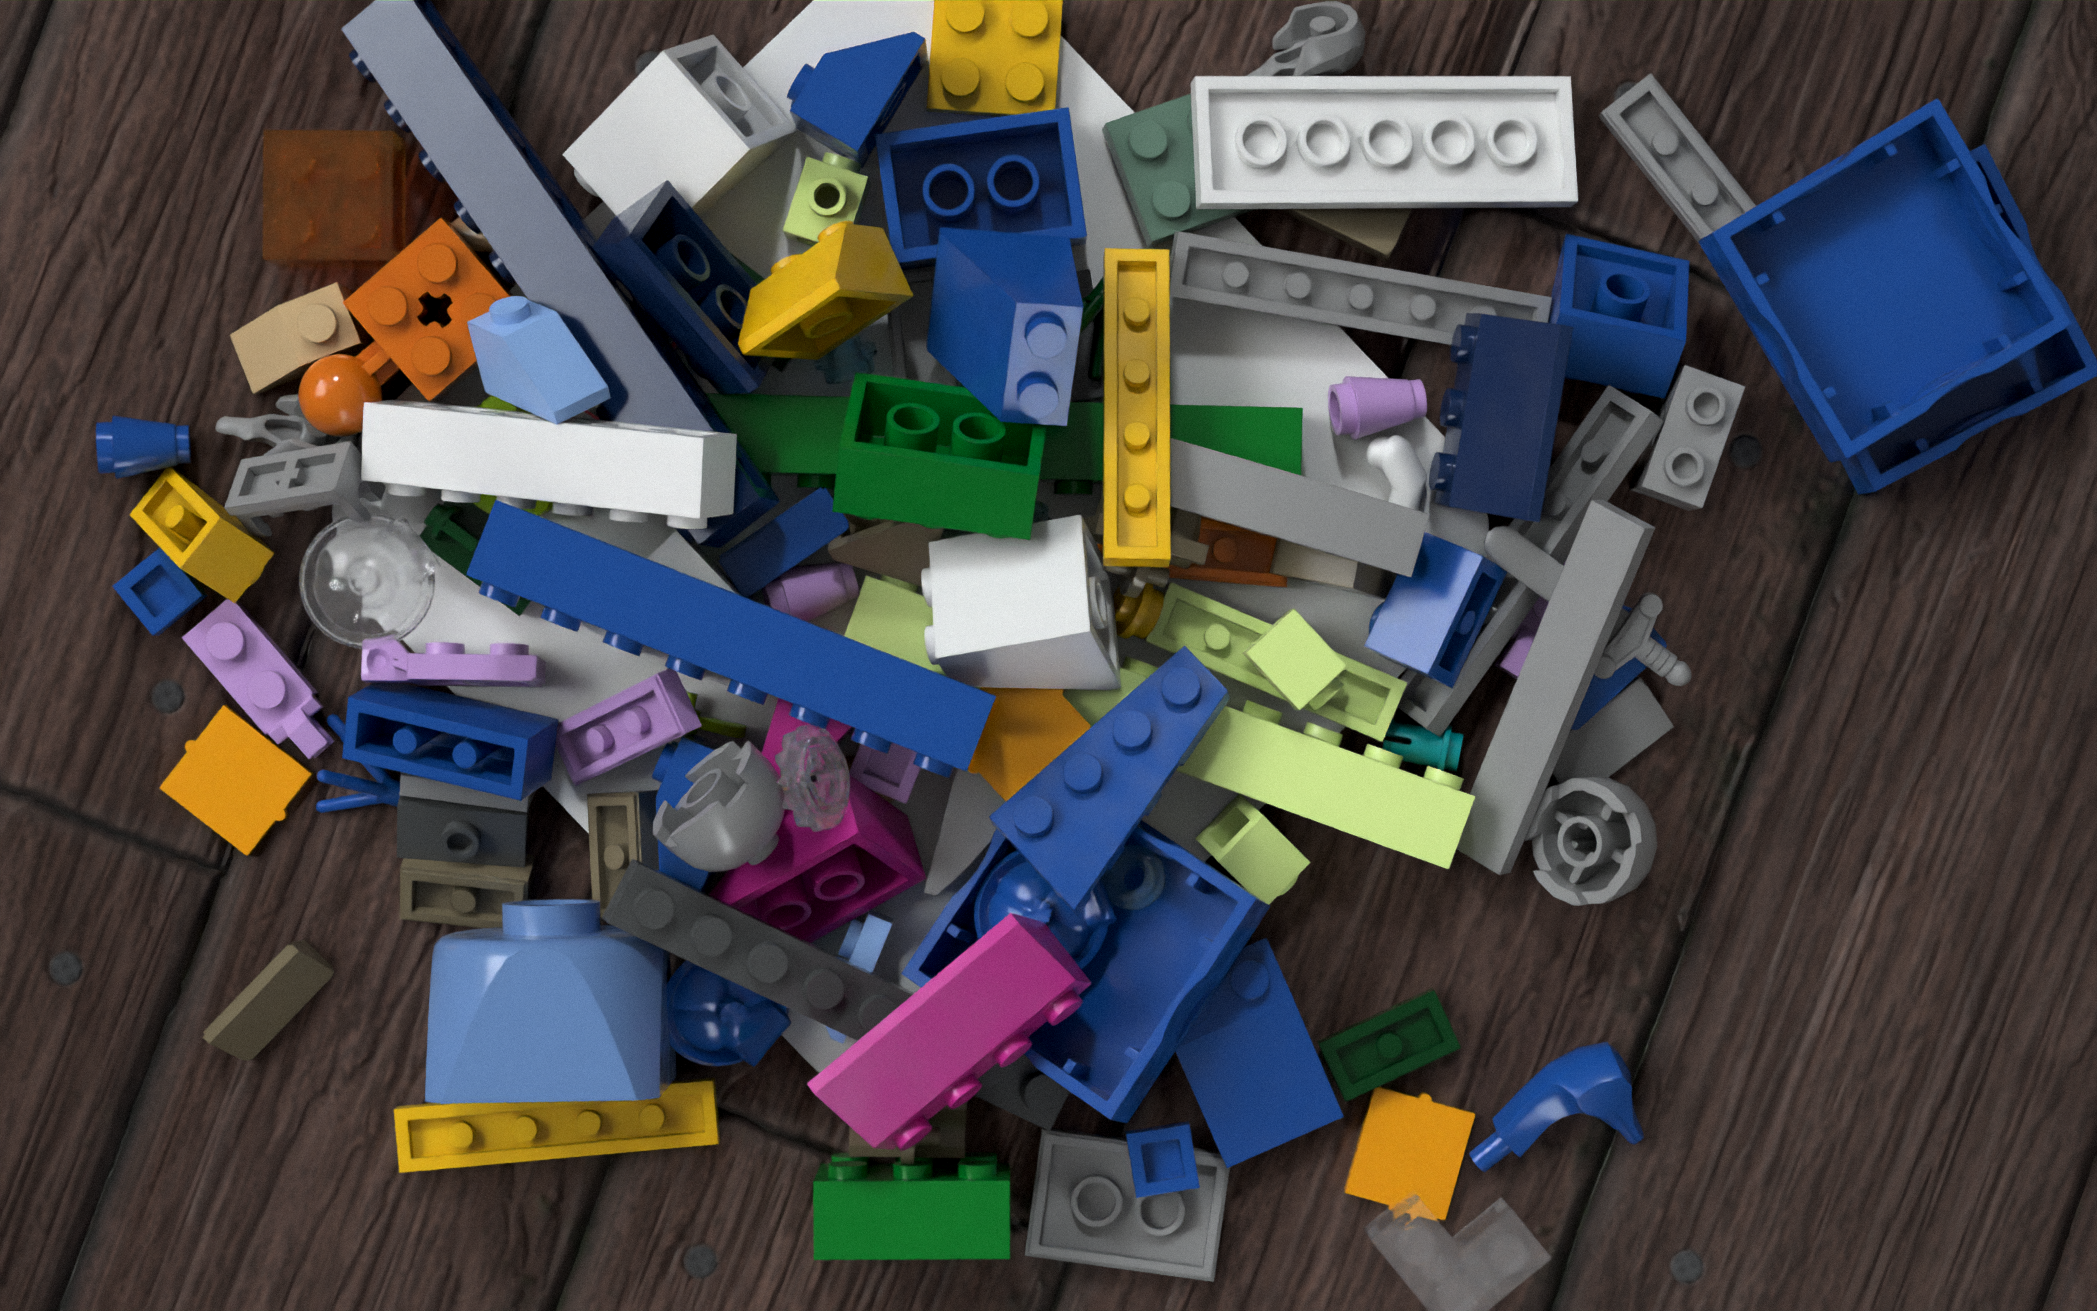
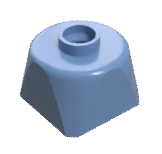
M586 899L502 903V927L465 930L442 936L435 943L432 955L425 1102L452 1104L635 1101L660 1098L677 1076L676 1051L670 1045L668 1029L667 984L671 978L670 952L613 925H600V901Z

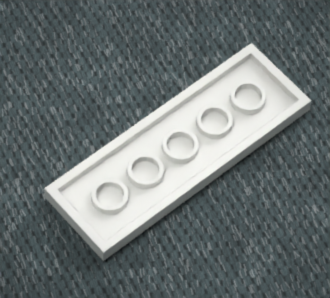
M1195 76L1190 83L1196 209L1572 207L1578 202L1571 76Z

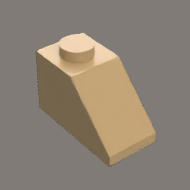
M336 282L277 305L230 334L254 395L303 377L304 373L314 362L332 354L356 356L371 344L366 329L342 303L352 295L351 289Z

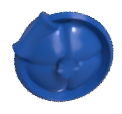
M1017 850L1002 858L987 873L978 890L974 908V922L978 939L1008 914L1021 915L1044 922L1080 969L1084 968L1095 957L1104 942L1108 925L1116 922V917L1101 878L1089 894L1090 900L1077 917Z
M687 960L675 971L667 984L670 1045L681 1056L694 1063L706 1066H727L745 1061L755 1067L780 1035L791 1025V1020L788 1016L789 1008Z

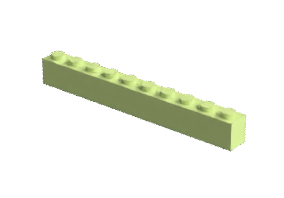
M866 575L844 636L946 676L940 665H932L928 658L924 633L926 626L933 625V609L927 605L924 596L916 594L918 585L881 575L880 580ZM1126 656L1122 668H1120L1121 688L1112 690L1065 689L1063 696L1093 726L1153 674L1158 667ZM1246 700L1242 712L1225 706L1185 764L1179 766L1176 770L1446 869L1450 868L1475 796L1460 791L1464 780L1461 777L1427 766L1424 777L1417 776L1399 769L1403 756L1367 744L1362 756L1339 747L1343 737L1340 733L1309 722L1306 723L1303 734L1279 725L1282 712Z

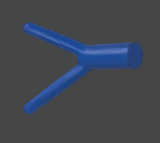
M331 714L327 717V723L344 743L345 724L336 714ZM364 763L361 764L377 782L328 770H320L317 773V779L320 782L362 793L320 800L316 804V809L320 813L381 803L397 807L400 796V781L394 780L384 768Z

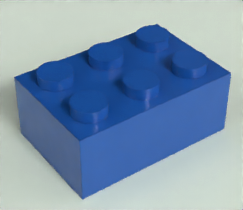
M1069 107L875 134L890 245L902 270L935 266L940 227L1061 236L1070 238L1071 247L1086 245L1087 232Z

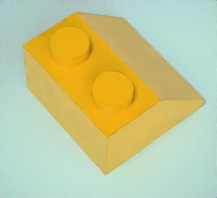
M852 221L838 222L824 229L817 237L819 242L804 253L785 257L775 263L770 269L772 275L750 290L738 341L742 354L819 360L913 297L914 295L882 227L857 225Z

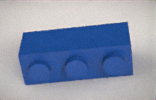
M372 683L348 697L342 758L522 801L552 780L558 719L405 683Z

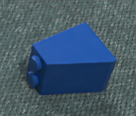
M940 227L926 340L927 351L1001 422L1067 426L1083 313V303L1070 238Z

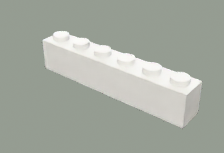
M403 399L364 402L361 480L387 483V494L424 496L426 495V488L441 489V500L449 502H480L481 494L495 495L497 496L496 500L520 509L536 508V500L553 502L552 513L592 515V507L609 508V519L614 521L648 522L649 514L652 513L667 515V526L704 529L707 528V518L733 514L737 434L576 417L556 425L528 412Z

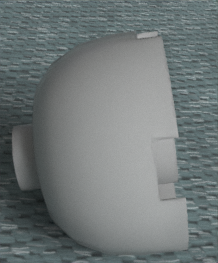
M731 741L708 754L685 775L694 784L680 799L675 808L664 800L653 821V835L670 852L694 868L712 873L735 869L746 862L750 865H756L767 858L779 842V836L776 832L784 818L785 792L780 775L769 760L751 742L747 741L741 749L734 741Z
M1605 777L1571 778L1560 785L1547 788L1525 837V841L1532 840L1533 856L1539 867V870L1533 871L1536 879L1553 897L1573 906L1609 903L1636 889L1650 872L1658 846L1656 824L1646 803L1629 786Z

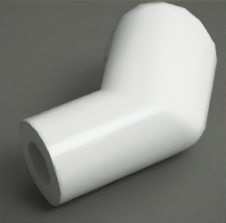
M1379 435L1375 437L1367 448V460L1370 466L1383 470L1391 483L1392 489L1388 502L1419 511L1426 486L1427 473L1411 443L1399 435H1393L1392 437Z

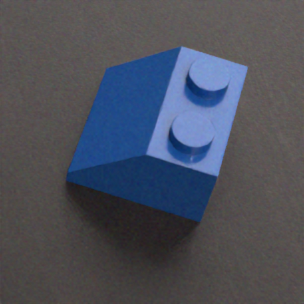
M910 32L825 53L815 68L806 63L796 76L787 94V98L792 100L789 111L796 128L841 156L860 163L861 168H863L876 147L875 134L885 132L928 60L926 39L916 32Z
M1566 234L1552 289V302L1548 323L1573 327L1565 378L1583 380L1605 386L1610 385L1629 393H1642L1665 399L1686 343L1689 261Z

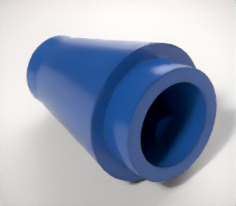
M115 415L112 416V422H97L96 449L99 473H115L116 479L178 466V464L191 463L189 425L176 426V424Z

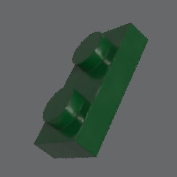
M1433 988L1317 1041L1345 1102L1461 1048Z

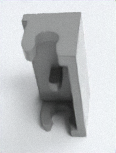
M348 441L241 459L224 509L230 516H236L252 536L262 538L271 536L272 531L268 523L262 520L261 516L269 515L275 518L283 516L284 512L302 509L304 511L315 510L318 507L339 504L345 514L354 522L369 521L371 519L370 513L361 504L359 498L365 497L370 502L381 501L386 487L382 482L361 480L362 455L354 444Z

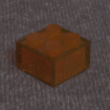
M263 130V260L277 267L383 268L405 249L406 141L394 131Z

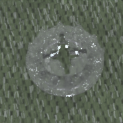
M811 724L799 726L795 731L783 735V751L775 755V761L781 770V778L775 783L782 786L785 794L782 805L784 809L793 810L794 820L798 827H810L813 832L832 829L841 822L848 807L850 793L848 765L836 740L826 729ZM810 776H816L817 782L812 783Z

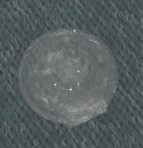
M370 513L371 519L369 521L354 522L348 516H345L326 526L308 546L299 573L301 599L312 622L332 640L359 649H366L362 647L382 646L394 641L398 642L412 633L427 615L435 591V572L441 564L426 543L412 529L407 518L396 520L386 515Z

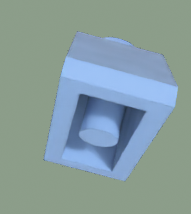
M511 296L494 302L490 305L489 312L467 322L486 393L556 425L611 398L607 384L556 311L532 302L525 297Z

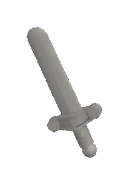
M1500 526L1494 527L1489 531L1484 540V549L1490 559L1549 602L1564 565L1514 529ZM1647 592L1641 595L1638 603L1630 612L1623 608L1621 609L1594 674L1598 678L1606 679L1611 677L1615 670L1635 657L1659 676H1665L1672 685L1684 686L1689 683L1692 676L1689 666L1685 662L1677 660L1676 655L1650 637L1657 616L1663 608L1661 599L1655 593Z

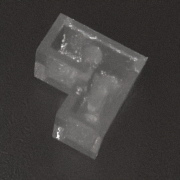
M1414 1190L1392 1208H1387L1364 1227L1373 1244L1428 1311H1488L1552 1259L1502 1197L1453 1237Z

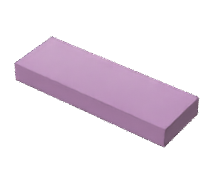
M666 669L558 723L556 747L573 784L577 786L685 735L702 725L678 673L672 669Z

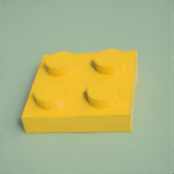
M934 0L927 112L1002 117L1055 109L1063 0Z

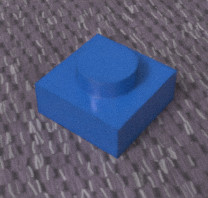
M160 547L112 586L153 636H159L208 596L196 580L180 569Z
M1189 1121L1125 1131L1136 1198L1200 1188Z

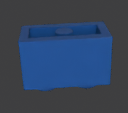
M1425 532L1412 577L1396 574V579L1385 602L1381 603L1372 614L1369 622V636L1364 646L1389 661L1453 688L1507 571L1480 554Z

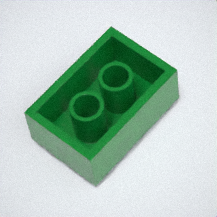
M855 372L838 450L832 512L851 514L868 520L886 519L920 524L930 529L948 528L983 533L1000 539L1011 537L1030 540L1047 425L1001 422L964 387Z
M989 1152L965 1153V1158H959V1163H933V1158L914 1157V1164H901V1157H895V1163L870 1164V1157L849 1156V1153L832 1154L831 1163L820 1164L813 1181L814 1260L1010 1259V1163H997V1154Z

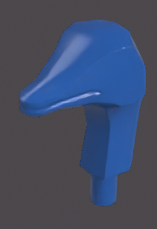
M1608 1042L1577 1047L1543 1067L1493 1117L1492 1120L1496 1132L1469 1152L1473 1162L1485 1173L1512 1151L1520 1158L1549 1125L1563 1117L1576 1113L1601 1119L1619 1131L1630 1144L1636 1145L1639 1141L1643 1140V1130L1635 1113L1632 1099L1630 1071L1619 1052Z

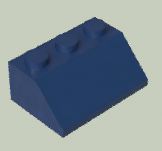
M666 180L613 218L592 248L601 257L606 271L614 279L623 282L643 305L644 311L651 323L658 329L665 331L684 352L690 367L698 376L707 379L720 395L751 393L761 385L776 357L743 355L738 345L750 290L757 284L673 185Z
M1466 313L1465 324L1457 325L1451 343V361L1458 363L1454 389H1446L1441 403L1440 424L1447 427L1443 452L1435 453L1430 468L1429 487L1431 490L1436 491L1434 503L1540 522L1573 327L1481 313Z

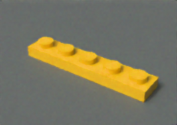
M1105 248L1103 256V566L1169 567L1171 560L1169 249Z
M715 1078L672 1081L660 1098L646 1100L427 1103L397 1106L394 1109L399 1173L715 1145L720 1143Z

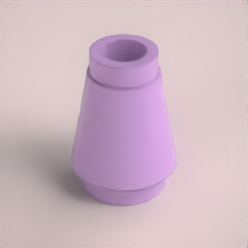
M1345 376L1342 383L1332 384L1328 390V409L1331 425L1336 435L1349 434L1353 440L1412 421L1415 418L1425 417L1427 413V398L1424 385L1420 379Z
M842 562L794 566L761 588L766 606L807 622L859 596V588L853 567Z

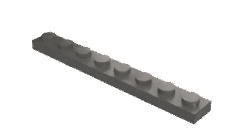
M633 858L602 916L608 924L857 1041L914 994L899 985ZM1023 1054L1006 1067L1001 1068L996 1063L978 1078L982 1087L974 1096L1050 1131L1070 1091L1038 1070Z

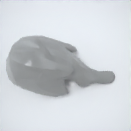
M1325 1L1295 7L1288 22L1275 34L1272 41L1273 49L1287 50L1273 54L1260 68L1247 76L1341 75L1353 68L1364 52L1365 30L1357 12L1349 5L1338 1Z
M298 394L279 397L275 404L278 409L289 414V416L266 414L254 418L224 416L217 421L215 427L217 432L234 435L250 442H263L274 447L264 455L351 441L356 448L358 446V433L346 437H336L322 433L313 427L302 413Z

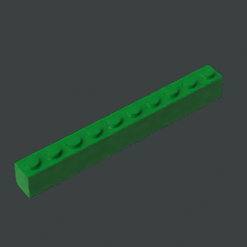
M705 393L732 433L737 434V440L770 487L771 476H797V488L819 489L822 487L823 489H835L838 450L850 397L764 394L720 395L719 393ZM1070 402L1067 426L1047 425L1039 482H1053L1054 494L1093 495V483L1103 484V403ZM1170 404V438L1301 475L1303 408Z

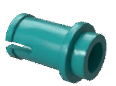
M1395 719L1391 720L1385 736L1407 740L1410 742V745L1384 740L1382 749L1403 756L1402 761L1435 767L1442 771L1444 769L1457 771L1463 734L1451 732L1452 725H1448L1439 737L1423 726L1394 721Z

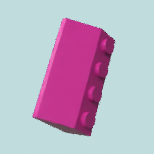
M1010 913L809 1081L807 1085L823 1103L874 1149L893 1150L898 1147L900 1151H904L918 1143L931 1131L932 1126L928 1120L942 1108L948 1105L950 1109H955L971 1099L982 1087L978 1078L996 1063L1003 1068L1026 1053L1032 1046V1042L1028 1037L1048 1021L1051 1026H1054L1073 1014L1083 1003L1079 994L1092 983L1044 922Z

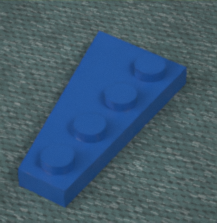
M1183 646L989 816L992 824L1077 917L1090 900L1089 894L1106 870H1111L1125 850L1124 844L1144 815L1148 817L1162 797L1161 791L1179 766L1185 764L1230 700L1228 690L1186 646Z

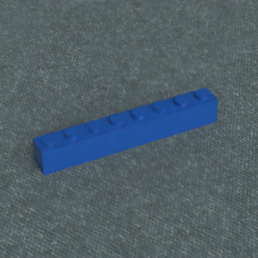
M498 500L494 502L466 573L467 576L483 581L478 593L515 608L520 596L544 605L540 617L544 620L578 632L582 621L607 630L602 642L640 656L644 645L669 655L665 663V667L701 681L706 669L730 678L731 680L726 690L730 693L764 705L768 694L793 703L789 715L822 729L827 728L830 718L855 728L851 740L888 754L892 743L898 744L917 752L913 761L914 765L950 778L954 767L967 772L996 698L995 695Z

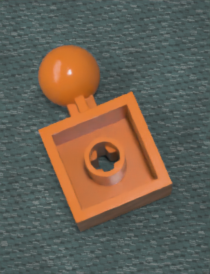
M443 218L438 219L342 302L373 337L374 341L356 357L347 354L325 356L314 362L304 373L299 386V404L307 421L317 430L336 437L351 436L363 431L364 402L382 401L381 386L400 369L429 402H439L478 368L467 322L489 312V307L494 302L514 295L449 221ZM432 296L440 300L448 296L451 298L453 303L448 307L447 313L452 320L448 325L444 326L435 321L427 323L425 316L429 309L426 303Z

